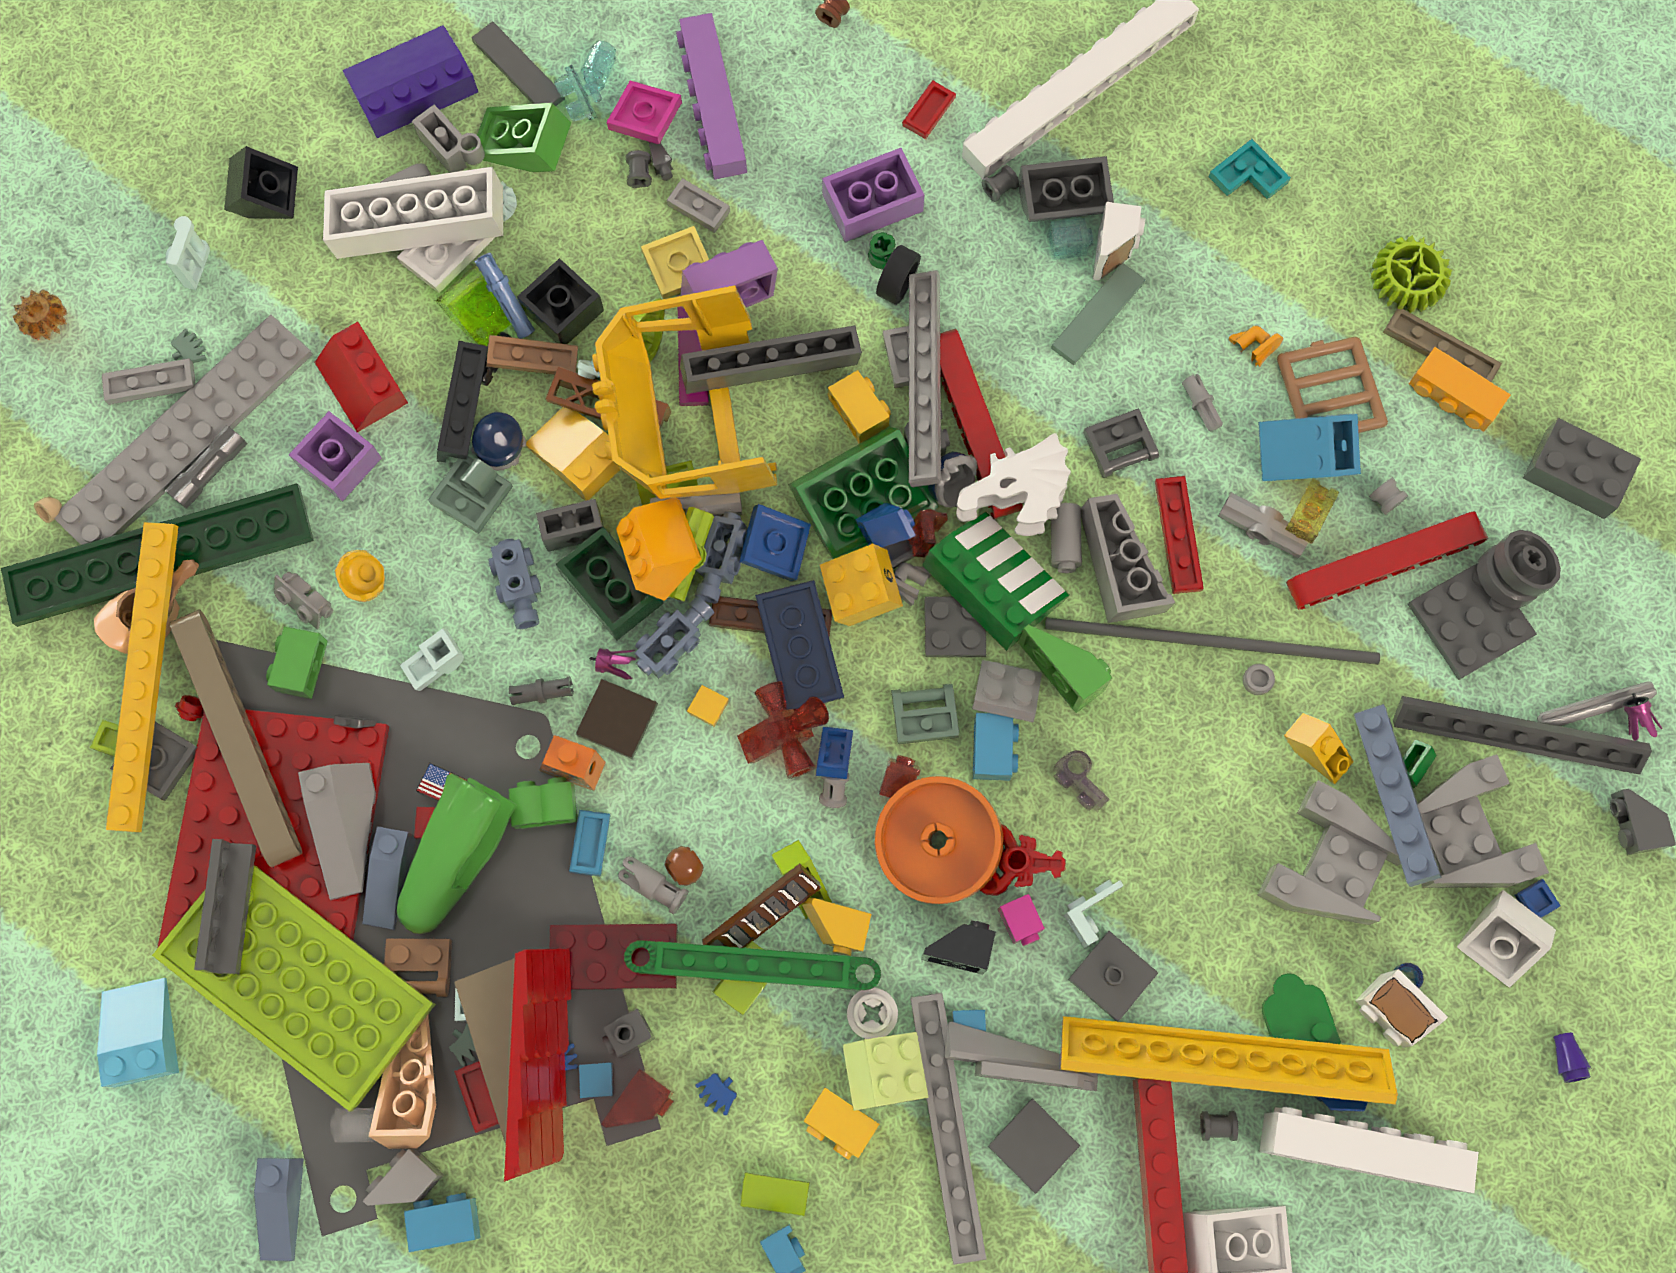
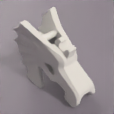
M1054 433L1034 447L1017 454L1010 447L1006 448L1004 454L1007 457L998 459L995 453L991 454L990 475L960 491L957 502V519L961 522L975 520L977 518L976 511L981 507L993 505L999 509H1004L1018 503H1024L1025 505L1017 516L1019 523L1015 528V533L1022 536L1043 534L1045 531L1044 523L1048 519H1057L1056 508H1059L1060 503L1063 501L1068 477L1071 473L1065 465L1068 449L1060 444L1057 434Z

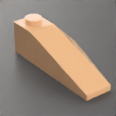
M428 1015L382 1075L369 1137L388 1149L418 1148L430 1137L436 1109V1096Z

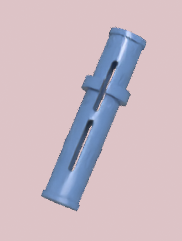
M486 253L477 258L474 262L487 282L486 288L496 297L500 307L514 328L517 337L522 339L532 334L535 328L511 290L507 275H503L492 253Z

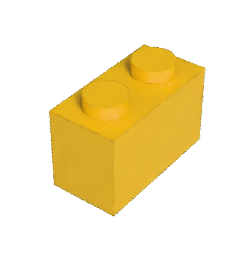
M857 370L829 386L828 399L860 444L889 427L891 411L884 400L879 401L875 396V388L867 376L863 378Z
M824 1088L804 1119V1122L809 1125L805 1131L820 1141L826 1136L835 1142L836 1145L833 1150L850 1160L852 1155L857 1158L860 1157L880 1125L861 1111H854L852 1105L827 1088Z

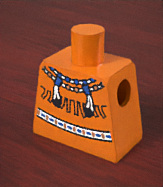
M554 735L539 771L557 778L564 777L568 782L594 791L606 762L596 750Z

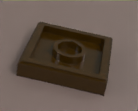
M601 679L576 735L633 759L658 703Z

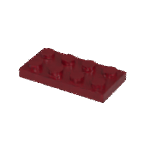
M677 924L550 925L549 949H569L571 990L677 989V976L635 973L627 967L624 961L626 948L635 941L677 943ZM638 948L632 954V962L636 966H644L650 958L649 952L645 948Z

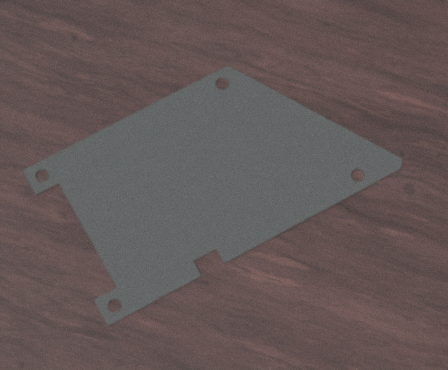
M216 640L245 710L333 719L334 716L340 714L343 716L376 720V723L389 726L367 856L363 892L361 893L353 941L384 964L386 939L452 940L448 997H437L436 994H423L436 1004L428 1014L436 1109L430 1137L416 1149L422 1153L500 1128L498 1124L475 1133L454 1072L479 1061L477 1053L470 1050L475 1060L471 1061L463 1056V1061L466 1062V1065L461 1066L454 1053L449 1049V1046L458 1040V1038L452 1035L453 1031L457 1029L463 1033L467 1022L455 1021L456 986L454 982L515 958V953L525 949H549L550 925L605 924L592 876L569 872L577 822L515 829L511 826L510 816L497 849L481 869L473 883L455 904L444 921L431 932L424 934L410 932L400 923L399 918H397L395 930L362 924L369 859L377 827L406 831L414 836L416 808L436 807L439 800L417 791L430 764L466 780L473 778L482 785L499 792L507 799H509V789L517 788L518 782L535 781L537 786L548 784V779L557 778L539 771L553 738L548 718L540 712L425 687L423 690L418 691L414 689L411 683L323 663L321 664L312 699L279 693L267 685L268 681L266 679L268 667L274 663L276 653ZM525 735L535 736L540 742L539 753L531 759L520 757L516 751L517 741ZM416 839L411 863L418 850L421 840ZM396 972L405 981H437L438 972ZM623 989L571 990V1000L567 1001L569 1045L574 1044L575 1047L566 1055L577 1054L578 1057L574 1058L568 1065L577 1064L578 1068L565 1071L567 1106L565 1107L594 1099L606 1146L660 1130V1123L639 1048L620 1058L616 1052L610 1054L602 1040V1037L606 1035L603 1027L629 1013ZM282 1059L321 1235L325 1236L378 1219L375 1205L367 1206L363 1202L369 1194L366 1189L370 1185L366 1170L390 1163L403 1150L388 1149L369 1137L382 1075L353 1112H349ZM613 1063L614 1096L580 1098L579 1065ZM626 1096L635 1099L639 1105L638 1116L630 1123L618 1121L613 1112L616 1101ZM339 1186H349L356 1194L354 1207L345 1213L335 1211L330 1203L332 1192Z

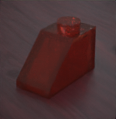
M639 1069L601 1125L605 1128H613L655 1120L658 1115L663 1118L674 1103L670 1099L674 1092L644 1070Z

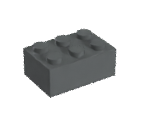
M1558 418L1545 431L1523 479L1605 519L1618 509L1641 458Z

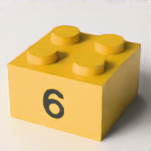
M871 544L820 564L835 622L851 626L903 606L887 549Z

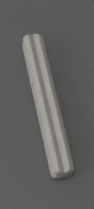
M1647 681L1542 712L1537 717V720L1541 723L1562 726L1623 708V703L1633 698L1632 693H1635L1636 697L1644 696L1652 699L1657 694L1653 683Z

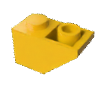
M1302 713L1284 735L1294 752L1333 784L1338 782L1354 762L1331 724Z

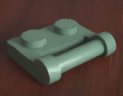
M943 684V688L901 692V689L891 690L898 744L959 738L953 684ZM935 700L945 701L944 707L903 710V704Z

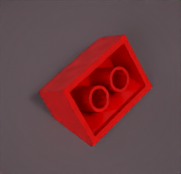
M358 321L334 334L315 360L316 366L356 432L408 404L402 391Z

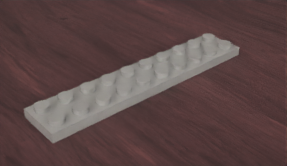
M269 315L204 375L193 388H190L60 509L59 514L54 519L81 545L123 533L166 492L165 490L180 474L190 468L226 425L234 429L305 363L313 353L276 318Z

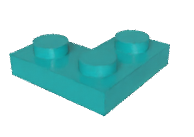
M1253 139L1249 140L1211 170L1208 176L1226 196H1229L1249 180L1267 200L1287 185L1291 178Z

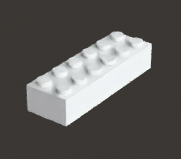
M493 167L325 191L323 241L337 259L503 236V185Z
M1275 1107L1274 1112L1264 1113L1259 1150L1261 1153L1466 1193L1475 1192L1479 1153L1467 1150L1468 1144L1463 1142L1436 1140L1435 1144L1433 1136L1404 1133V1137H1401V1130L1388 1127H1372L1370 1131L1368 1130L1367 1123L1339 1120V1124H1335V1117L1315 1113V1115L1307 1114L1305 1118L1302 1117V1110L1287 1107Z

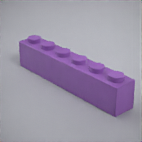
M712 13L679 19L681 31H676L679 49L685 48L686 55H681L684 72H690L691 79L687 80L690 97L695 96L697 101L696 104H692L695 121L701 120L702 128L698 129L701 146L706 145L708 153L703 154L706 170H712L714 180L747 173L746 157Z

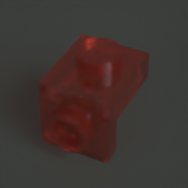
M928 509L920 511L913 519L915 525L912 526L915 536L908 539L909 544L912 545L913 557L925 558L929 550L936 544L935 532H938L948 520L947 513Z
M898 755L897 759L889 757L879 795L891 798L899 789L915 781L921 771L920 767L915 765L916 760L902 755Z

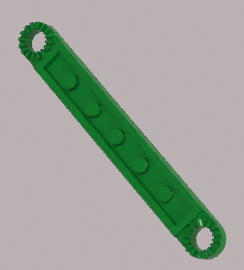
M643 940L631 943L626 948L624 954V961L627 967L639 974L863 991L873 989L881 978V969L878 963L867 957ZM638 948H645L649 952V961L644 966H636L632 962V954ZM869 965L872 967L874 978L871 982L861 983L858 981L855 973L859 966Z

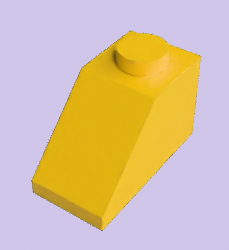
M808 898L802 903V907L822 943L833 946L832 952L845 956H851L852 952H863L872 914L816 898Z

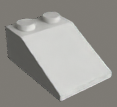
M1286 1206L1212 1209L1183 1213L1188 1273H1292Z

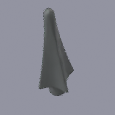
M649 142L656 175L660 174L664 181L670 180L673 177L671 170H674L671 166L672 158L661 142L660 144Z

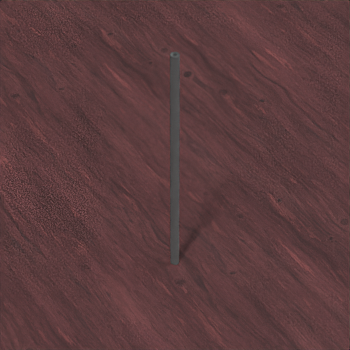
M1046 617L1045 622L1046 630L1376 665L1380 662V653L1048 617Z

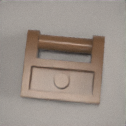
M386 939L384 965L394 973L438 972L437 981L406 982L422 994H436L437 997H448L452 940Z

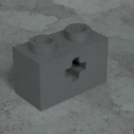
M596 499L536 513L541 538L548 552L582 544L604 527Z

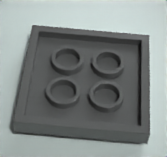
M1478 563L1408 603V606L1458 680L1537 635L1520 608L1505 607L1486 593L1479 581L1477 573Z

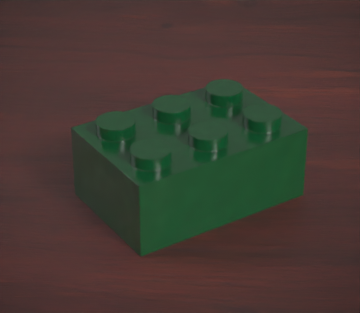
M604 527L556 563L561 576L616 641L664 604L663 600L635 589L623 549Z

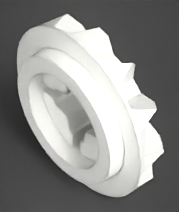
M882 989L861 990L849 1002L847 1008L848 1023L853 1032L864 1039L885 1037L894 1029L897 1023V1005L892 996ZM863 1003L871 1008H875L881 1003L884 1005L878 1013L880 1021L883 1023L882 1025L874 1020L866 1021L864 1024L861 1023L867 1014L864 1010L865 1007L862 1005Z

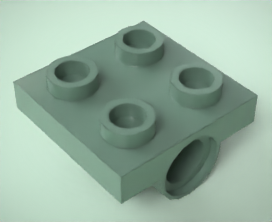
M467 456V460L457 459L428 501L434 507L479 534L513 486L511 482L499 476L493 468L483 461Z

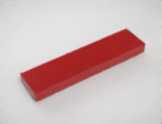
M1186 477L1158 478L1155 480L1172 594L1203 591L1204 586Z

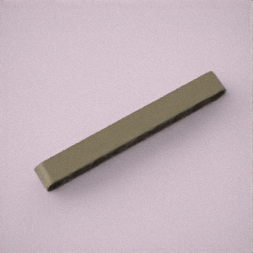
M198 609L170 622L172 633L264 859L273 868L302 854V848L206 616Z

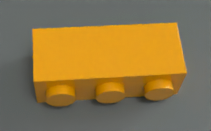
M1436 347L1432 349L1408 383L1418 395L1430 397L1439 403V407L1445 412L1455 413L1464 419L1467 426L1472 429H1480L1483 432L1494 421L1511 396V394Z

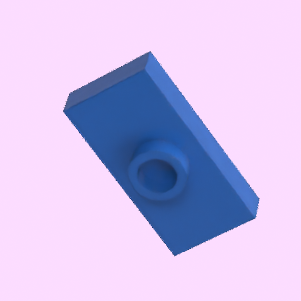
M823 727L816 776L847 779L853 730Z

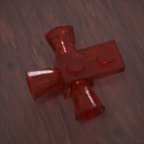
M782 681L769 683L758 688L754 694L769 717L737 735L747 763H756L770 754L782 750L787 779L796 778L814 770L816 766L801 744L814 737L812 728L828 723L829 713L825 704L819 698L812 696L798 709L787 710Z

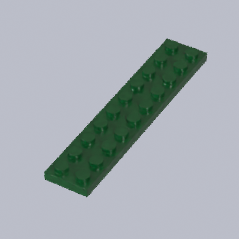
M297 483L160 522L179 526L173 572L181 566L184 560H194L199 564L195 575L314 541L301 488ZM143 527L2 567L1 573L12 624L19 627L112 600L121 593L136 588Z

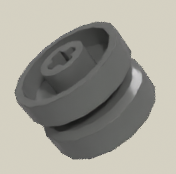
M1517 530L1508 534L1497 545L1484 552L1478 559L1477 565L1479 581L1486 593L1499 604L1516 609L1528 605L1539 595L1554 587L1560 579L1561 572L1559 559L1553 548L1539 535L1525 530Z

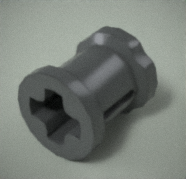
M637 150L631 151L626 155V163L629 165L628 186L642 188L651 185L652 177L649 175L648 165L651 162V155L648 152Z
M1008 165L1003 166L998 174L991 178L986 177L981 182L984 192L993 202L998 201L1000 195L1008 190H1015L1019 187L1018 177Z
M1202 1111L1200 1126L1203 1141H1209L1210 1138H1229L1230 1141H1237L1238 1119L1235 1111H1229L1228 1114H1209L1208 1111Z

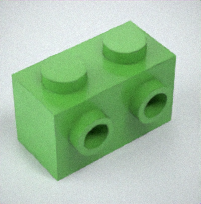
M284 626L282 635H279L275 642L276 656L274 663L270 664L267 670V685L279 693L312 699L328 641L320 633Z

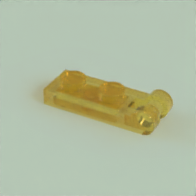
M1312 478L1285 530L1312 544L1318 536L1339 491L1333 488L1329 490L1321 486L1319 480Z

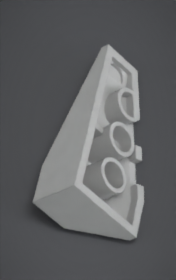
M333 764L298 772L303 801L329 899L334 900L362 893L368 856L366 854L368 836L371 833L372 826L370 822L372 806L375 804L376 797L370 764Z

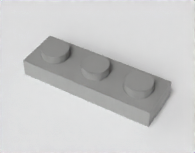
M190 358L102 374L104 401L108 405L185 392L196 384L194 365Z

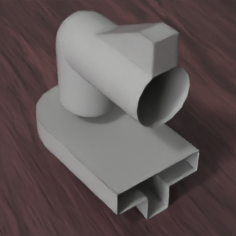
M906 562L898 566L894 575L901 599L910 606L914 605V600H917L919 590L906 584L905 580L908 578L924 587L926 580L931 576L924 567L912 566Z

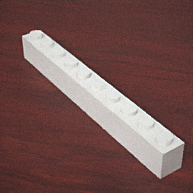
M1155 0L1148 8H1141L1132 20L1119 24L1109 37L1099 39L1090 51L1077 55L1064 70H1057L1050 77L1049 81L1042 86H1035L1026 98L1012 103L1007 112L999 118L997 116L993 117L980 132L970 134L963 143L962 158L982 179L989 177L1194 25L1199 8L1191 0Z

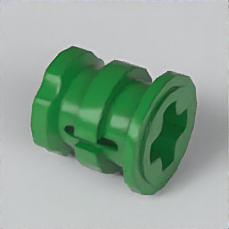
M880 232L872 237L868 260L875 268L884 269L889 257L895 250L896 243L892 235Z

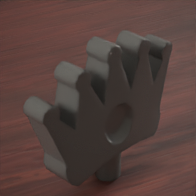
M340 714L334 716V724L345 727L361 728L375 726L376 720L363 717L343 716Z

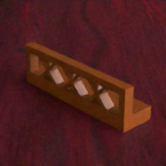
M558 367L546 396V401L601 420V413H597L596 408L586 407L582 400L585 396L599 399L598 395L594 394L592 384L599 380L585 378L575 372ZM559 386L573 390L576 393L567 399L556 397ZM656 400L661 429L663 421L668 422L671 409L667 403Z

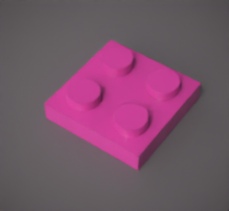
M630 80L606 122L608 130L660 144L682 104L681 95Z

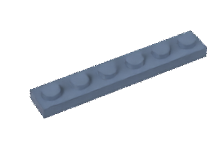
M1382 704L1355 713V720L1409 887L1442 878L1387 708Z

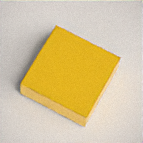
M701 685L687 713L715 727L729 699Z

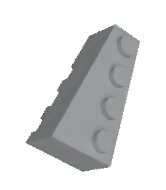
M1118 494L1088 498L1081 508V519L1107 622L1112 623L1166 613L1175 604V601L1163 586V579L1158 569H1154L1147 554L1149 552L1144 543L1139 541L1134 531L1135 526Z

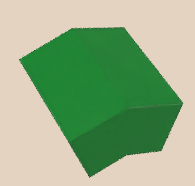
M1416 739L1403 756L1406 770H1408L1418 754L1421 756L1410 772L1407 771L1412 788L1417 787L1437 757L1431 745Z

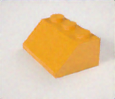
M670 498L634 507L626 517L621 519L616 528L635 589L665 601L701 561L700 553L678 498Z

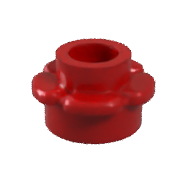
M183 695L180 702L175 704L179 717L184 720L196 721L203 716L204 709L198 697Z

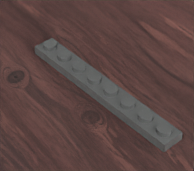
M1406 696L1401 697L1393 718L1394 727L1639 775L1652 752L1649 743Z

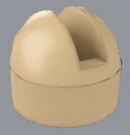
M45 497L34 503V508L43 521L50 523L59 514L62 504L58 499Z

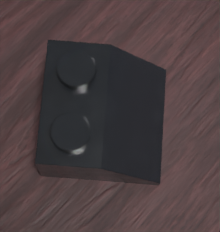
M245 146L229 158L224 210L248 219L294 218L298 166Z
M971 921L969 925L963 924L926 947L921 960L983 975L988 970L996 931L989 930V924L979 921Z

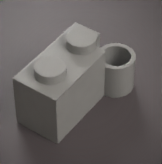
M435 104L412 120L419 139L449 173L464 170L467 167L465 162L470 165H477L484 159L485 151L480 138L473 133L461 135ZM476 147L475 149L468 151L469 148Z

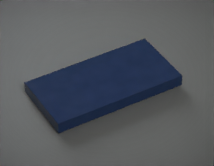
M812 580L755 595L785 713L844 699L815 581Z

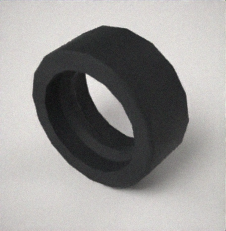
M903 245L897 246L889 257L879 278L876 288L877 296L896 305L900 303L909 289V275L917 273L921 260L920 254Z

